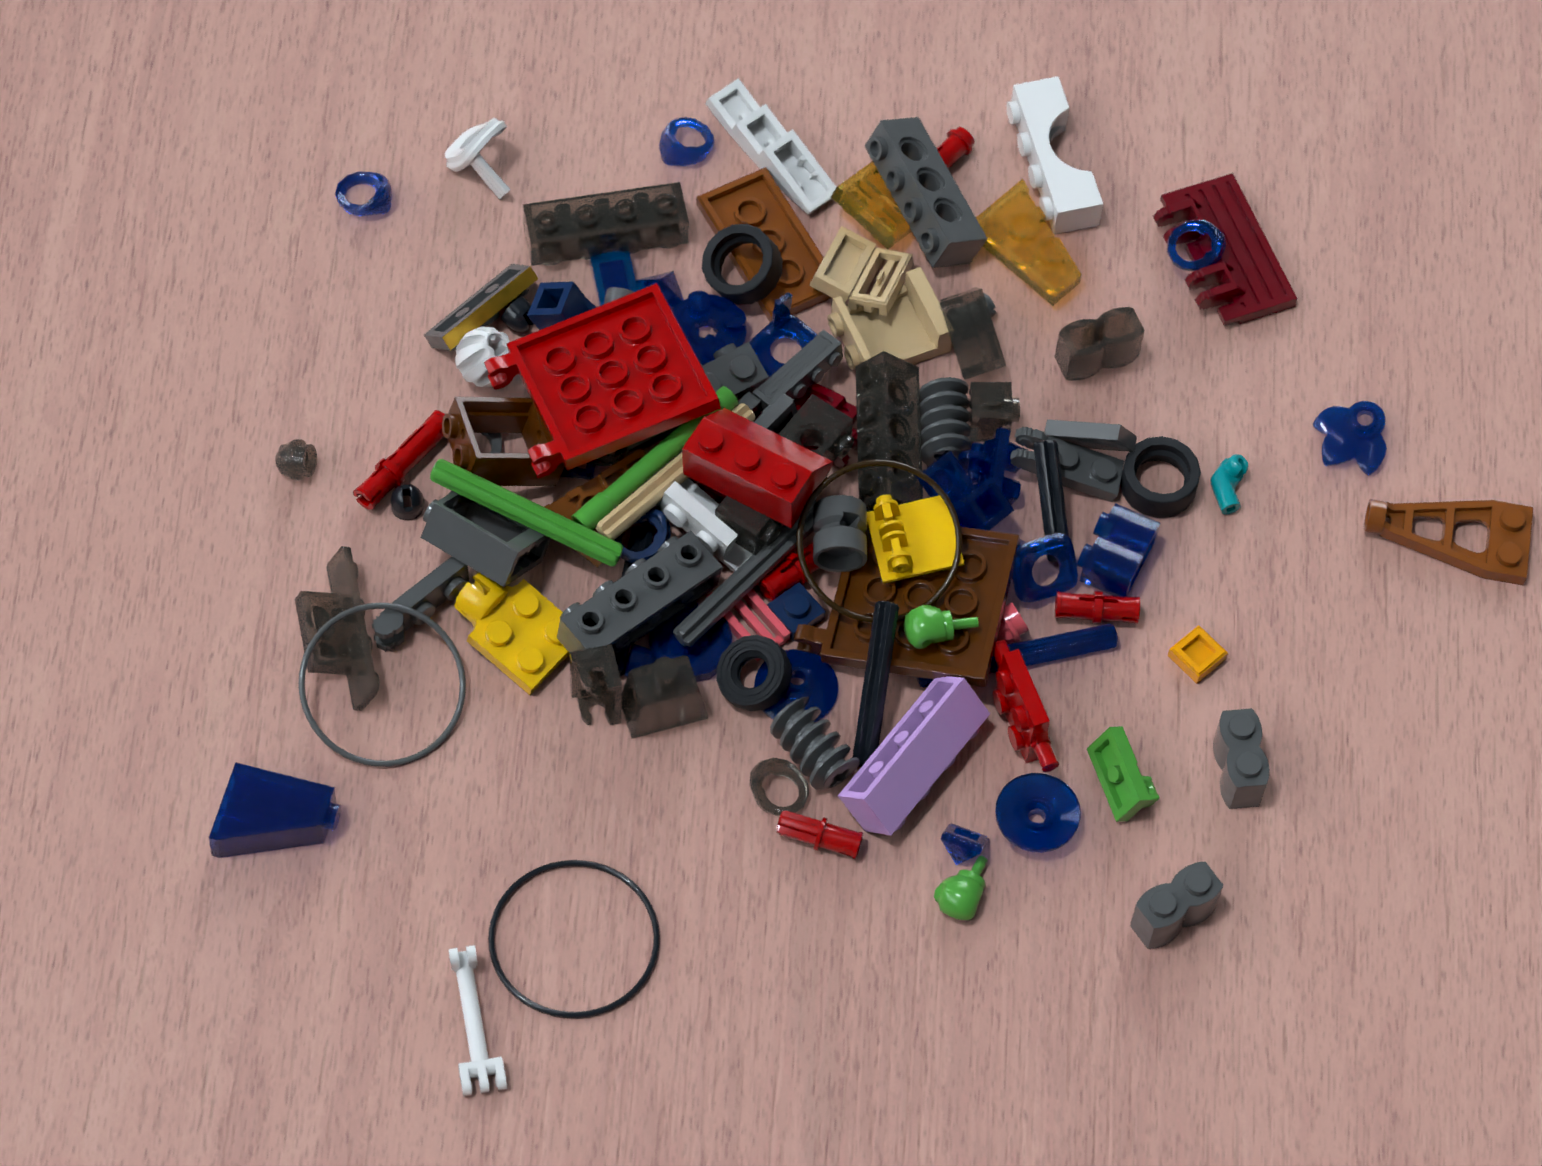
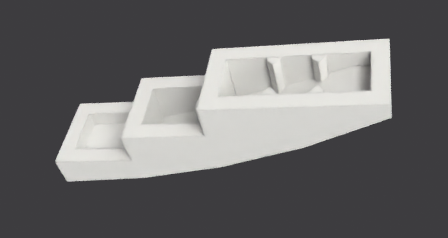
M739 78L708 98L705 103L729 135L760 169L765 167L768 169L780 190L805 213L809 215L840 193L795 131L792 129L787 133L768 106L764 104L760 107Z

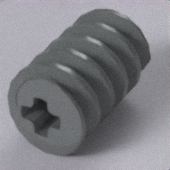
M952 377L938 378L924 384L918 391L919 430L921 431L919 443L921 444L920 458L923 463L938 470L960 468L971 460L970 456L966 453L971 449V440L968 438L971 427L967 423L970 419V413L967 410L969 398L966 396L969 385L962 379Z
M809 697L799 698L788 704L776 715L770 726V733L776 739H780V746L785 751H790V759L795 764H800L801 773L806 777H810V784L813 788L822 790L835 787L848 778L858 768L861 761L858 757L850 758L847 761L844 760L850 753L851 748L849 745L844 744L835 748L834 746L840 740L841 735L835 731L825 736L826 731L830 728V721L823 719L815 723L814 721L820 715L821 710L817 706L805 710L804 708L809 702Z

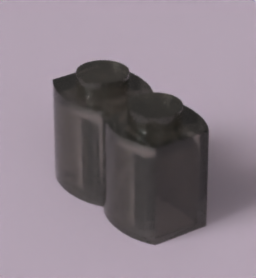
M1114 308L1100 315L1097 320H1077L1063 327L1059 331L1055 359L1066 380L1086 379L1098 373L1102 368H1119L1136 360L1140 354L1145 330L1134 308Z

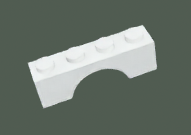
M1059 76L1013 85L1011 101L1006 104L1007 116L1010 124H1016L1019 132L1017 135L1019 152L1022 157L1027 156L1030 164L1028 166L1029 180L1032 188H1038L1041 196L1039 207L1043 220H1049L1054 235L1099 226L1103 201L1093 173L1065 164L1056 156L1050 145V142L1057 135L1066 130L1069 114V105Z

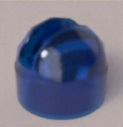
M633 644L625 666L624 676L637 680H644L650 677L657 667V659L654 653L646 647Z

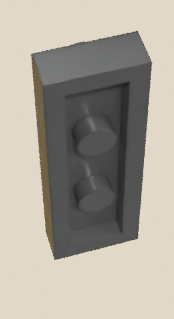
M510 264L427 331L424 337L431 348L456 350V346L467 332L491 324L499 317L498 311L508 303H513L521 296L525 297L529 292L528 287L538 280L537 275L531 266Z

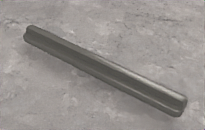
M814 501L807 515L803 540L814 531L813 506L817 501ZM800 516L792 528L785 525L780 528L674 629L673 634L682 646H693L797 547V529Z

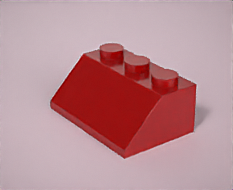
M726 408L703 417L682 448L684 475L789 528L793 527L801 515L807 500L818 485L823 482L833 466V461Z

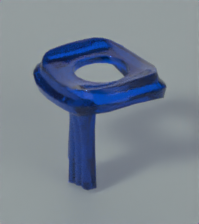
M789 292L775 300L772 312L773 321L749 341L769 377L784 365V363L778 362L771 355L770 348L775 341L781 338H790L796 341L802 349L818 335L801 319L790 315L793 295Z
M1056 533L1028 542L1020 539L1012 576L1015 595L1020 601L1026 603L1041 601L1056 596L1057 591L1066 592L1076 586L1078 581L1077 561L1073 543L1067 535ZM1043 555H1053L1059 563L1058 576L1053 583L1040 586L1034 581L1032 576L1034 563Z

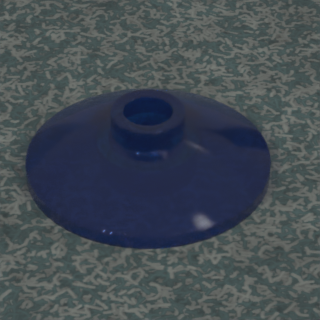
M797 649L785 650L792 665V678H801L804 682L800 685L790 682L785 695L776 704L762 711L768 717L774 719L788 704L799 698L809 697V702L804 709L807 710L814 706L819 707L821 713L814 721L818 722L832 710L837 700L838 681L836 674L828 663L821 662V657L817 654ZM766 661L760 666L756 674L754 687L761 685L767 677L768 666Z
M1028 773L1012 779L1001 790L995 806V818L1001 833L1013 845L1026 851L1043 853L1059 849L1073 838L1079 827L1081 809L1078 798L1065 782L1044 773ZM1031 815H1039L1043 818L1044 822L1035 823L1029 817Z

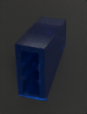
M235 762L209 835L212 856L223 858L324 843L328 830L336 829L341 815V805L336 803L335 787Z

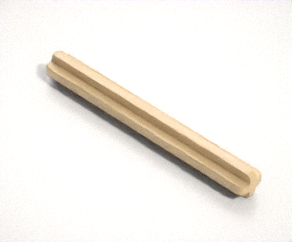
M744 403L737 405L732 410V412L752 422L755 420L754 412ZM682 452L601 519L596 526L597 532L615 540L662 500L664 492L674 481L681 484L689 478L683 474Z

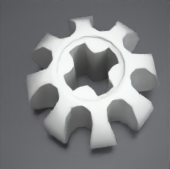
M479 327L467 332L456 346L455 364L467 382H473L478 387H492L484 362L492 357L509 353L506 343L510 342L508 336L493 327Z

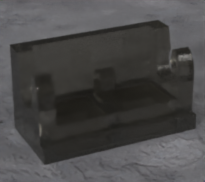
M975 287L943 298L938 302L963 380L1006 366L982 288Z
M612 644L570 652L571 697H576L580 716L587 725L592 723V714L589 712V709L594 705H600L605 709V717L609 725L621 723L622 683Z

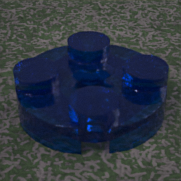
M694 291L672 310L702 366L714 360L713 354L724 346L734 343L736 347H739L746 343V315L743 310L724 297L708 294L705 291ZM704 326L712 327L713 331L717 334L715 336L708 334L705 338L699 336V328Z

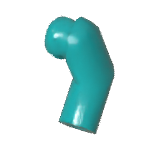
M1234 454L1230 458L1224 459L1210 479L1212 490L1222 514L1234 513L1241 507L1234 489L1248 471L1249 466L1247 460L1239 454Z

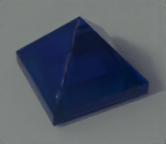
M674 271L635 280L638 291L657 283L671 310L685 307Z
M951 823L942 833L941 841L954 863L958 865L981 854L987 846L989 838L986 835Z

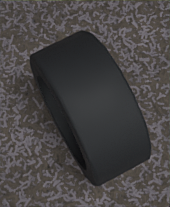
M735 224L718 231L708 242L702 257V271L707 283L726 301L738 305L753 304L766 298L777 286L782 275L783 259L778 246L759 228L749 224ZM752 243L757 245L763 253V263L759 272L750 281L741 285L728 284L722 276V266L728 254L734 248L743 244Z
M1159 436L1140 441L1135 445L1134 452H1128L1125 458L1120 481L1124 498L1135 510L1143 515L1155 518L1173 517L1185 511L1195 499L1201 470L1198 458L1188 446L1177 439ZM1150 461L1170 463L1183 474L1185 479L1183 487L1174 493L1160 494L1151 492L1138 481L1136 476L1137 469L1140 465Z

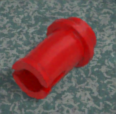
M958 127L956 130L951 129L947 132V139L937 150L948 169L963 155H969L973 151L972 146L975 144V140L970 132L963 127Z

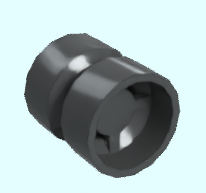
M832 495L817 501L813 506V530L815 533L813 537L814 564L821 569L831 572H850L864 566L867 562V537L864 534L867 530L866 504L861 499L847 495Z

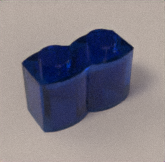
M1116 503L1109 514L1102 512L1093 531V534L1098 536L1093 546L1086 543L1079 556L1077 566L1082 568L1079 581L1112 596L1127 597L1157 539L1161 523Z

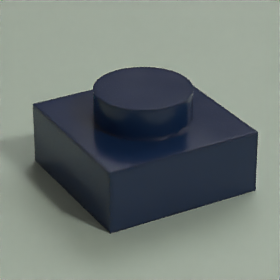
M800 582L767 604L771 611L791 632L790 639L794 641L798 624L815 626L825 619L826 611Z

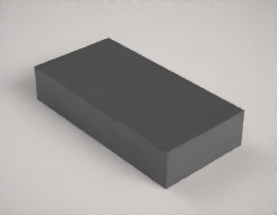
M1047 419L1044 432L1047 437H1056L1088 449L1134 452L1137 440L1135 434L1120 424Z

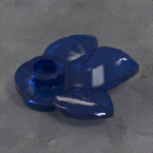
M1370 401L1357 402L1350 408L1333 406L1323 410L1312 424L1316 430L1326 435L1322 444L1323 464L1325 466H1333L1355 458L1358 466L1366 475L1370 476L1382 464L1387 451L1385 440L1381 434L1386 422L1383 410L1377 404ZM1367 414L1372 417L1373 421L1371 424L1364 426L1357 419L1359 416Z

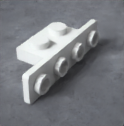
M689 478L681 484L674 481L664 492L662 500L656 504L671 523L682 527L687 533L692 531L709 552L733 572L765 544Z

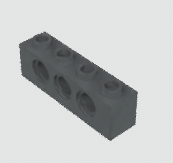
M919 117L881 120L866 142L865 148L932 268L971 264L988 238Z

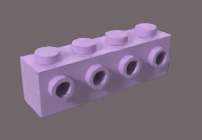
M952 676L935 678L840 792L838 797L865 832L892 835L904 825L906 817L917 803L929 794L931 786L943 771L952 766L956 755L965 744L978 734L980 726L990 715V712L965 678Z

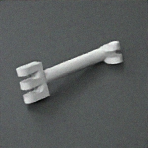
M475 945L466 946V951L458 952L457 948L449 949L451 969L457 975L471 1062L458 1064L463 1096L472 1095L473 1087L470 1078L478 1077L480 1092H490L487 1075L495 1074V1083L498 1090L507 1089L502 1057L488 1058L474 976V969L477 966Z

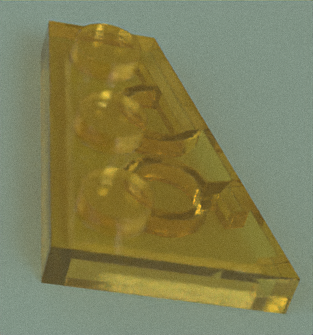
M1023 179L976 217L988 238L983 247L1052 306L1080 283L1081 272L1060 238L1055 237L1046 223L1044 212L1040 206L1036 207L1029 195V188Z

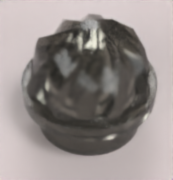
M294 439L280 446L275 457L276 466L281 474L292 480L311 477L317 465L316 449L314 445L306 444L302 439Z

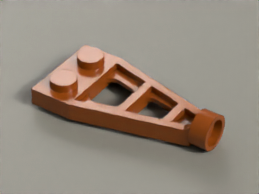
M1370 499L1365 515L1364 531L1380 534V537L1478 577L1524 585L1528 571L1533 507L1496 500L1392 504ZM1420 517L1441 520L1443 522L1441 540L1435 541L1414 534L1412 531L1413 519ZM1390 518V523L1386 522L1385 519ZM1460 522H1481L1487 527L1485 551L1476 553L1457 545L1452 538L1453 526Z

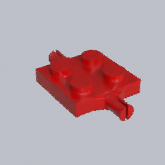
M997 641L994 647V657L999 668L996 672V690L992 692L996 710L1000 715L1005 714L1010 725L1008 727L1010 743L1015 751H1021L1025 763L1039 760L1042 771L1050 772L1059 766V762L1054 755L1050 745L1051 740L1048 737L1050 723L1048 715L1020 650L1010 651L1007 641Z

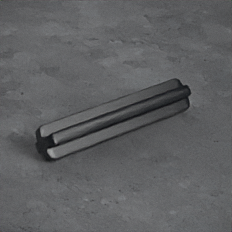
M1052 439L1042 440L1034 443V454L1047 559L1050 562L1065 561L1071 558L1058 443Z

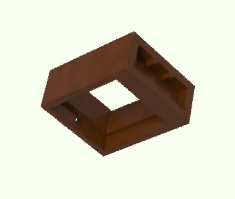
M455 397L448 414H445L443 417L442 432L444 437L448 438L453 451V464L499 486L557 485L565 467L563 462L551 474L537 478L531 466L532 460L529 454L481 453L474 433H522L527 449L552 441L531 398Z

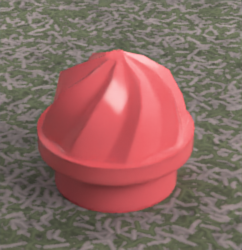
M1012 602L1005 606L997 641L1005 640L1007 644L1019 642L1021 640L1020 636L1029 631Z

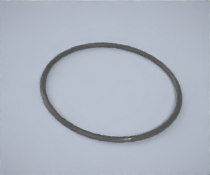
M368 603L355 606L337 614L318 630L303 655L298 687L306 719L317 736L328 747L341 756L360 764L390 767L418 760L428 755L445 741L461 715L466 694V679L461 657L453 641L431 618L417 610L399 604ZM391 609L419 618L431 626L443 638L451 650L457 665L460 682L459 698L452 720L441 736L431 745L405 758L372 760L343 750L322 732L308 707L305 692V674L313 648L323 634L335 623L349 615L365 610Z

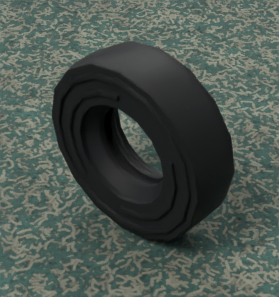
M760 635L743 636L732 642L722 653L717 665L716 681L722 695L734 706L747 711L765 710L776 704L787 692L792 679V665L786 651L772 639ZM756 658L766 661L768 674L764 682L754 688L744 687L740 680V672L746 662Z

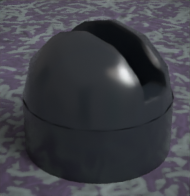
M519 297L505 310L501 320L516 332L527 331L529 325H534L527 316L531 303L525 297Z
M413 484L398 486L391 495V510L397 518L413 520L422 514L424 498L419 488ZM410 495L412 507H404L403 496Z

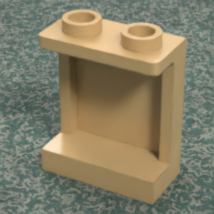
M921 267L906 272L905 285L902 286L887 316L880 315L879 308H874L872 313L864 312L863 305H859L857 310L849 309V304L845 305L841 296L832 299L831 314L827 316L829 328L835 338H841L845 346L844 356L851 370H857L862 382L951 351L954 329Z

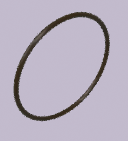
M890 460L857 462L831 474L818 485L807 500L797 529V553L800 566L814 592L822 601L837 612L849 618L872 623L873 617L851 612L827 597L814 581L806 564L803 550V532L806 518L817 496L832 481L855 469L869 466H889L908 471L920 477L932 486L943 499L955 528V556L951 570L943 585L922 605H933L947 590L957 572L962 551V533L959 518L944 490L922 471L907 464ZM910 611L899 614L897 621L905 620V615Z

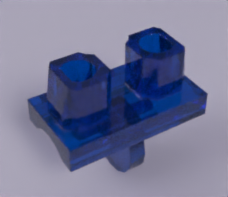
M999 427L996 430L994 439L987 440L983 444L978 442L972 443L971 450L963 451L958 456V468L962 472L967 473L966 480L969 483H976L973 503L975 508L985 510L992 502L1010 507L1019 498L1020 482L1004 477V471L1007 470L1016 474L1021 469L1011 464L1010 457L1012 451L1018 448L1022 449L1023 447L1009 441L1010 430Z

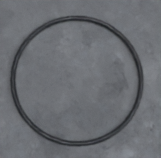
M564 860L540 866L526 873L507 889L493 912L489 926L488 945L491 961L499 979L513 996L522 1003L541 1013L555 1017L587 1018L609 1012L621 1006L643 987L650 977L658 957L660 932L657 917L650 901L644 892L626 875L596 862ZM578 866L594 868L620 879L642 900L652 923V955L640 980L618 1000L593 1010L580 1012L559 1011L544 1007L526 998L506 978L500 967L495 950L496 924L508 898L518 887L532 877L560 867Z

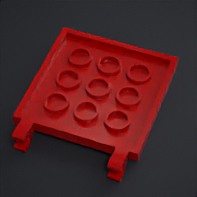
M657 283L506 343L509 353L492 357L484 362L489 373L487 375L494 390L506 387L517 374L520 375L552 439L548 443L538 444L527 450L532 460L531 466L537 478L551 474L561 462L564 463L568 471L721 408L715 390Z

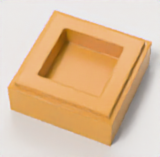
M1199 625L1172 646L1168 652V657L1196 684L1224 662L1228 655V652Z

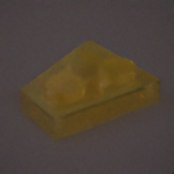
M873 161L838 185L830 196L846 213L851 215L873 238L887 249H890L911 232L909 224L904 219L901 210L886 187Z

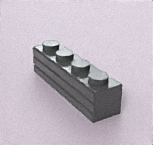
M823 329L796 355L752 392L754 396L761 400V412L767 406L773 404L783 393L793 400L802 398L813 383L820 382L831 367H836L840 364L843 358L842 343Z

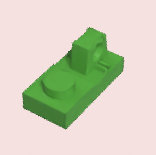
M1123 726L1109 727L1086 748L1116 822L1129 821L1142 808L1152 806L1160 798L1152 778L1141 776L1137 766L1138 762Z

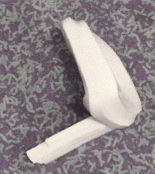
M493 118L486 123L465 131L446 150L445 157L447 159V167L455 172L471 165L498 199H501L508 193L510 188L480 155V151L486 143L507 128L504 121Z

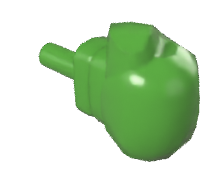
M921 605L912 609L905 615L904 620L906 638L916 649H924L931 643L953 640L954 630L979 627L978 617L952 620L950 610L941 611L939 608L931 605Z
M979 856L971 871L962 869L957 875L946 878L938 885L934 898L938 902L940 911L958 920H971L975 916L978 903L986 886L984 879L980 876L988 862L985 857Z

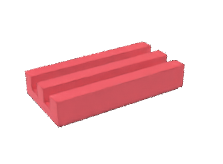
M753 589L743 599L775 634V638L742 600L734 606L736 611L742 616V619L757 635L770 638L779 646L790 640L791 632ZM730 610L721 618L722 622L737 639L743 636H751Z

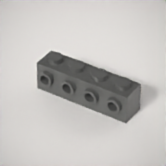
M749 342L739 347H736L734 343L724 346L713 354L714 360L702 366L715 392L722 386H725L733 392L737 400L741 399L748 391L752 393L769 377ZM678 426L615 452L618 458L622 460L640 448L644 450L663 440Z
M689 531L679 539L676 536L671 537L660 546L657 554L648 560L641 558L634 562L627 569L623 577L615 582L609 580L600 585L593 593L592 598L583 604L576 602L570 605L560 616L557 639L587 674H590L718 586L723 566L692 531Z

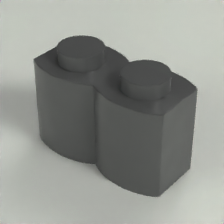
M1252 708L1223 711L1213 741L1214 757L1218 766L1222 769L1220 791L1229 809L1259 807L1269 779V763L1265 753L1259 747L1262 740V726L1258 715Z
M1206 862L1190 864L1180 870L1171 883L1157 885L1146 891L1139 898L1130 927L1147 949L1162 947L1174 940L1182 927L1195 926L1212 915L1216 909L1223 883Z

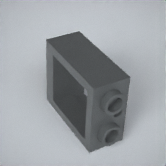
M450 491L448 495L440 500H433L427 507L423 516V521L426 522V525L420 537L503 587L540 564L551 541L550 537L454 491Z

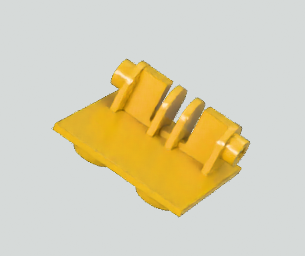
M881 495L876 499L874 511L867 512V522L883 584L952 567L956 549L955 528L950 512L940 495L898 505L896 500L892 499L891 495ZM962 552L959 566L965 565Z

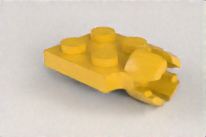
M477 573L472 577L476 580L472 585L468 582L464 585L454 605L455 609L473 624L474 630L468 635L467 642L526 693L531 695L570 654L557 639L560 616L563 612L525 579H522L519 584L513 587H503L483 574Z

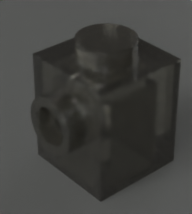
M971 382L968 396L969 407L967 408L970 413V419L967 423L971 427V432L968 438L971 442H1009L1012 422H1019L1020 401L1019 398H1012L1011 382Z

